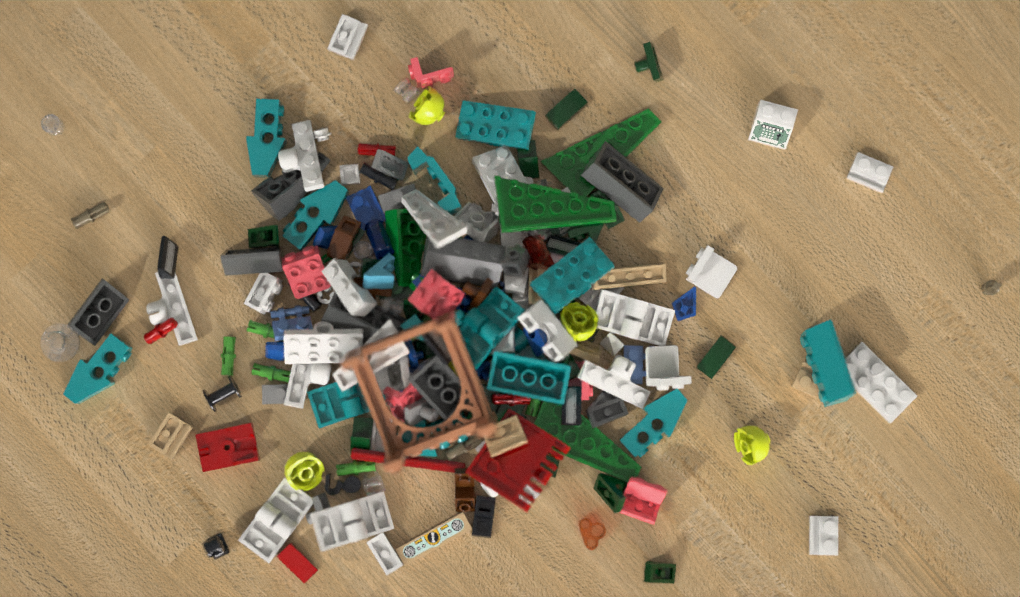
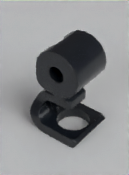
M332 474L326 475L325 491L331 496L338 494L341 489L346 493H355L360 490L362 485L358 477L350 476L344 482L338 480L335 488H330Z
M221 533L203 542L207 556L209 558L213 557L214 560L230 552Z

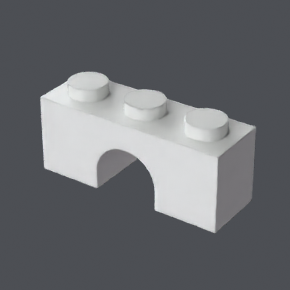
M333 259L322 270V273L351 315L365 317L377 305L367 289H362L355 284L353 279L357 274L347 260Z
M542 299L530 306L518 317L529 333L537 328L542 329L546 333L548 341L542 349L554 363L564 358L577 346V343Z

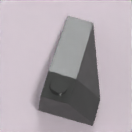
M318 152L322 173L329 164L330 159ZM301 170L286 173L282 171V175L274 179L269 177L251 190L252 194L268 213L279 221L294 210L307 193L304 189Z

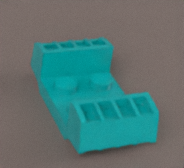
M417 147L407 157L414 174L416 175L426 168L433 180L438 179V187L443 194H448L437 202L438 205L451 215L457 213L462 207L456 197V188L435 159L427 156Z

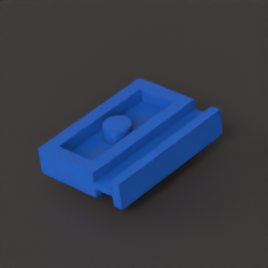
M371 186L346 197L355 219L361 222V229L364 231L385 222V215Z

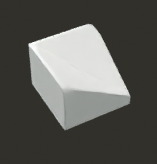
M612 332L600 343L612 356H615L624 346Z

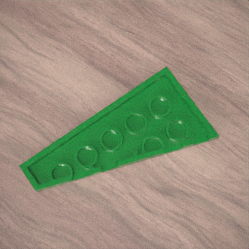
M648 108L540 162L565 188L568 187L570 192L587 197L596 187L582 177L581 174L601 145L606 141L623 156L627 157L662 121Z
M494 175L501 233L610 223L617 220L614 201L592 196H581L574 192H563L560 189L533 183H522L519 180H509Z
M543 401L534 424L570 447L565 456L626 482H629L631 477H638L641 466L597 427L592 428L590 421L582 414L581 425H561L562 404ZM554 447L552 448L553 450H555V451H557L558 453L562 454L561 452H559L558 450H556Z

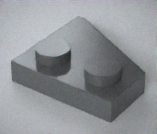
M604 390L585 411L592 428L629 414L623 399Z

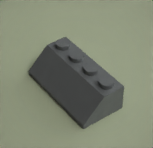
M606 141L590 159L581 174L582 177L639 223L653 212L664 189Z
M427 236L421 276L426 277L429 271L433 269L447 281L464 284L469 281L476 286H481L488 277L494 281L491 286L494 289L496 286L498 287L502 272L500 262L504 260L506 246L456 238L437 248Z
M334 292L321 322L332 324L333 329H362L364 345L389 319L392 320L398 332L403 330L400 325L406 322L407 319L379 305H376L365 317L351 315L339 296Z

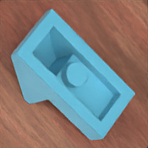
M388 253L364 274L363 287L365 289L393 288L394 275L391 273L395 268V257Z

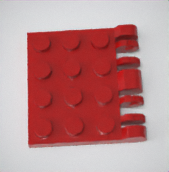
M508 409L500 422L517 415L528 442L494 457H491L485 442L466 470V474L527 513L531 505L521 499L520 496L531 503H534L536 499L524 491L528 485L535 492L541 493L543 489L533 483L531 479L533 478L541 485L546 486L553 474L543 468L541 464L543 463L546 467L556 471L558 467L548 461L546 457L550 454L555 459L562 461L564 457L552 448L554 447L566 455L570 447L516 412Z

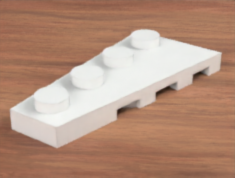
M389 319L364 345L397 333L398 330L392 320ZM403 341L367 355L373 373H376L407 355L410 351ZM340 367L333 374L342 392L358 383L352 368L343 371L342 367Z

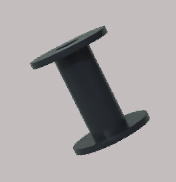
M230 375L228 376L230 383L211 394H208L205 389L203 390V394L214 412L217 411L215 404L235 393L239 398L242 397L237 384Z

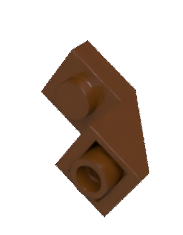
M344 215L335 229L326 256L332 259L346 260L352 250L353 239L361 228V222Z
M455 468L456 512H475L474 478L466 474L468 468Z

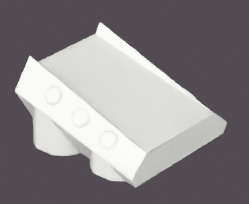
M470 202L453 216L467 226L466 234L474 241L488 243L497 235L500 229L498 216H495L494 212H484L481 206Z

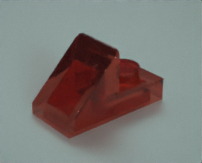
M541 235L525 237L522 243L530 255L527 268H532L533 270L549 269L555 264Z

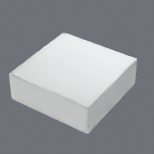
M359 164L339 165L341 185L360 184Z

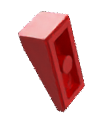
M292 542L276 556L304 584L318 571Z

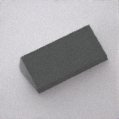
M283 246L225 250L220 255L225 276L283 271Z
M102 278L67 326L73 332L96 346L129 299Z
M437 355L421 362L408 381L444 420H447L454 413L460 402V379L448 365H444ZM469 398L464 400V404H469Z

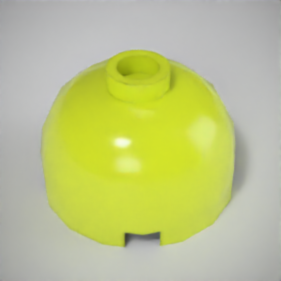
M428 86L429 91L427 89L423 90L413 105L416 108L415 111H410L409 118L421 125H430L436 120L440 121L445 114L443 111L444 99L431 86Z
M575 302L563 308L559 321L574 341L580 342L587 340L594 334L598 326L599 317L591 306L586 305L585 307L580 305L579 302Z
M743 426L737 429L738 432L734 433L737 452H742L744 457L741 459L747 465L758 463L768 455L770 437L758 426Z
M297 452L287 460L284 474L287 482L293 489L309 491L321 482L324 466L313 453Z

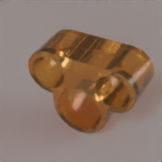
M582 518L579 520L578 526L587 549L595 550L598 547V540L605 536L606 528L600 522L592 523L590 519ZM583 521H588L589 526L587 528L581 526ZM596 525L603 528L600 536H594L592 533V528ZM593 539L595 541L594 546H589L587 544L588 540Z

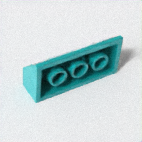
M832 319L806 329L801 334L800 342L806 350V361L812 368V379L818 386L820 402H823L824 407L846 402L856 394V390Z
M494 351L487 389L564 404L571 366Z

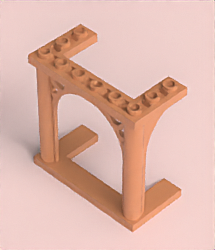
M455 310L348 351L340 363L343 371L350 368L353 369L381 436L386 454L383 463L385 473L390 471L391 473L399 472L402 470L407 456H418L423 453L422 450L428 448L430 450L436 449L441 446V443L446 441L452 443L458 440L461 435L466 434V436L477 433L478 438L482 436L487 438L494 435L495 431H497L498 417L495 410L492 411L458 328ZM435 329L437 335L442 334L461 382V398L454 413L444 422L432 427H414L397 419L389 410L367 355ZM469 398V403L472 402L473 406L464 404V400ZM462 409L470 410L473 413V418H463L460 415V411ZM458 419L462 423L457 422L453 425L452 421ZM396 425H399L402 428L398 432V435H396L395 432L397 431V429L394 427ZM436 428H441V431L437 432ZM409 430L412 432L413 438L409 443H404L402 435L405 431ZM418 433H424V438L421 436L416 440Z

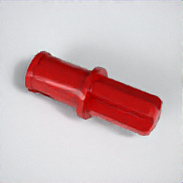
M379 143L358 144L359 155L375 156L377 150L380 149L395 156L396 145H379Z
M169 318L162 324L155 325L154 329L144 334L145 341L148 344H153L158 339L165 338L167 333L177 327L178 322L174 318Z
M509 393L492 395V403L494 405H529V401H531L529 397Z

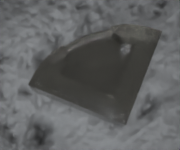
M400 364L387 368L391 387L400 384Z

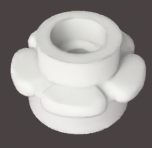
M328 127L313 131L314 139H317L318 142L328 140V136L331 135Z

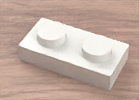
M384 532L366 542L386 575L403 566L402 561Z

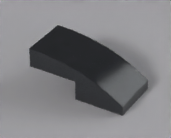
M477 495L472 536L491 538L495 497Z

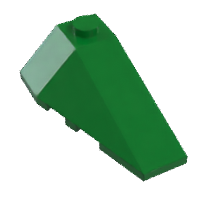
M407 209L385 211L386 233L391 255L395 257L394 270L398 286H410L411 278L421 270V257L425 249L427 235Z

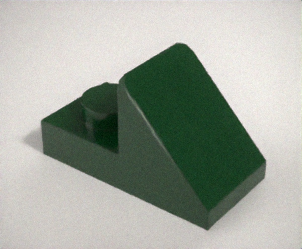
M531 140L529 150L517 148L518 163L524 177L536 179L540 178L535 140Z
M604 223L583 225L567 232L568 237L571 240L580 241L585 239V235L588 234L596 243Z
M278 225L248 229L249 248L279 247Z
M354 417L350 455L352 448L370 450L373 419Z
M603 473L598 474L593 489L614 513L621 512L626 500L623 492L627 482Z
M645 562L644 582L675 583L676 564Z

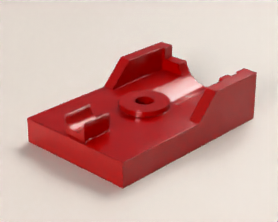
M253 423L195 434L202 472L260 461ZM225 445H229L230 449L225 450Z

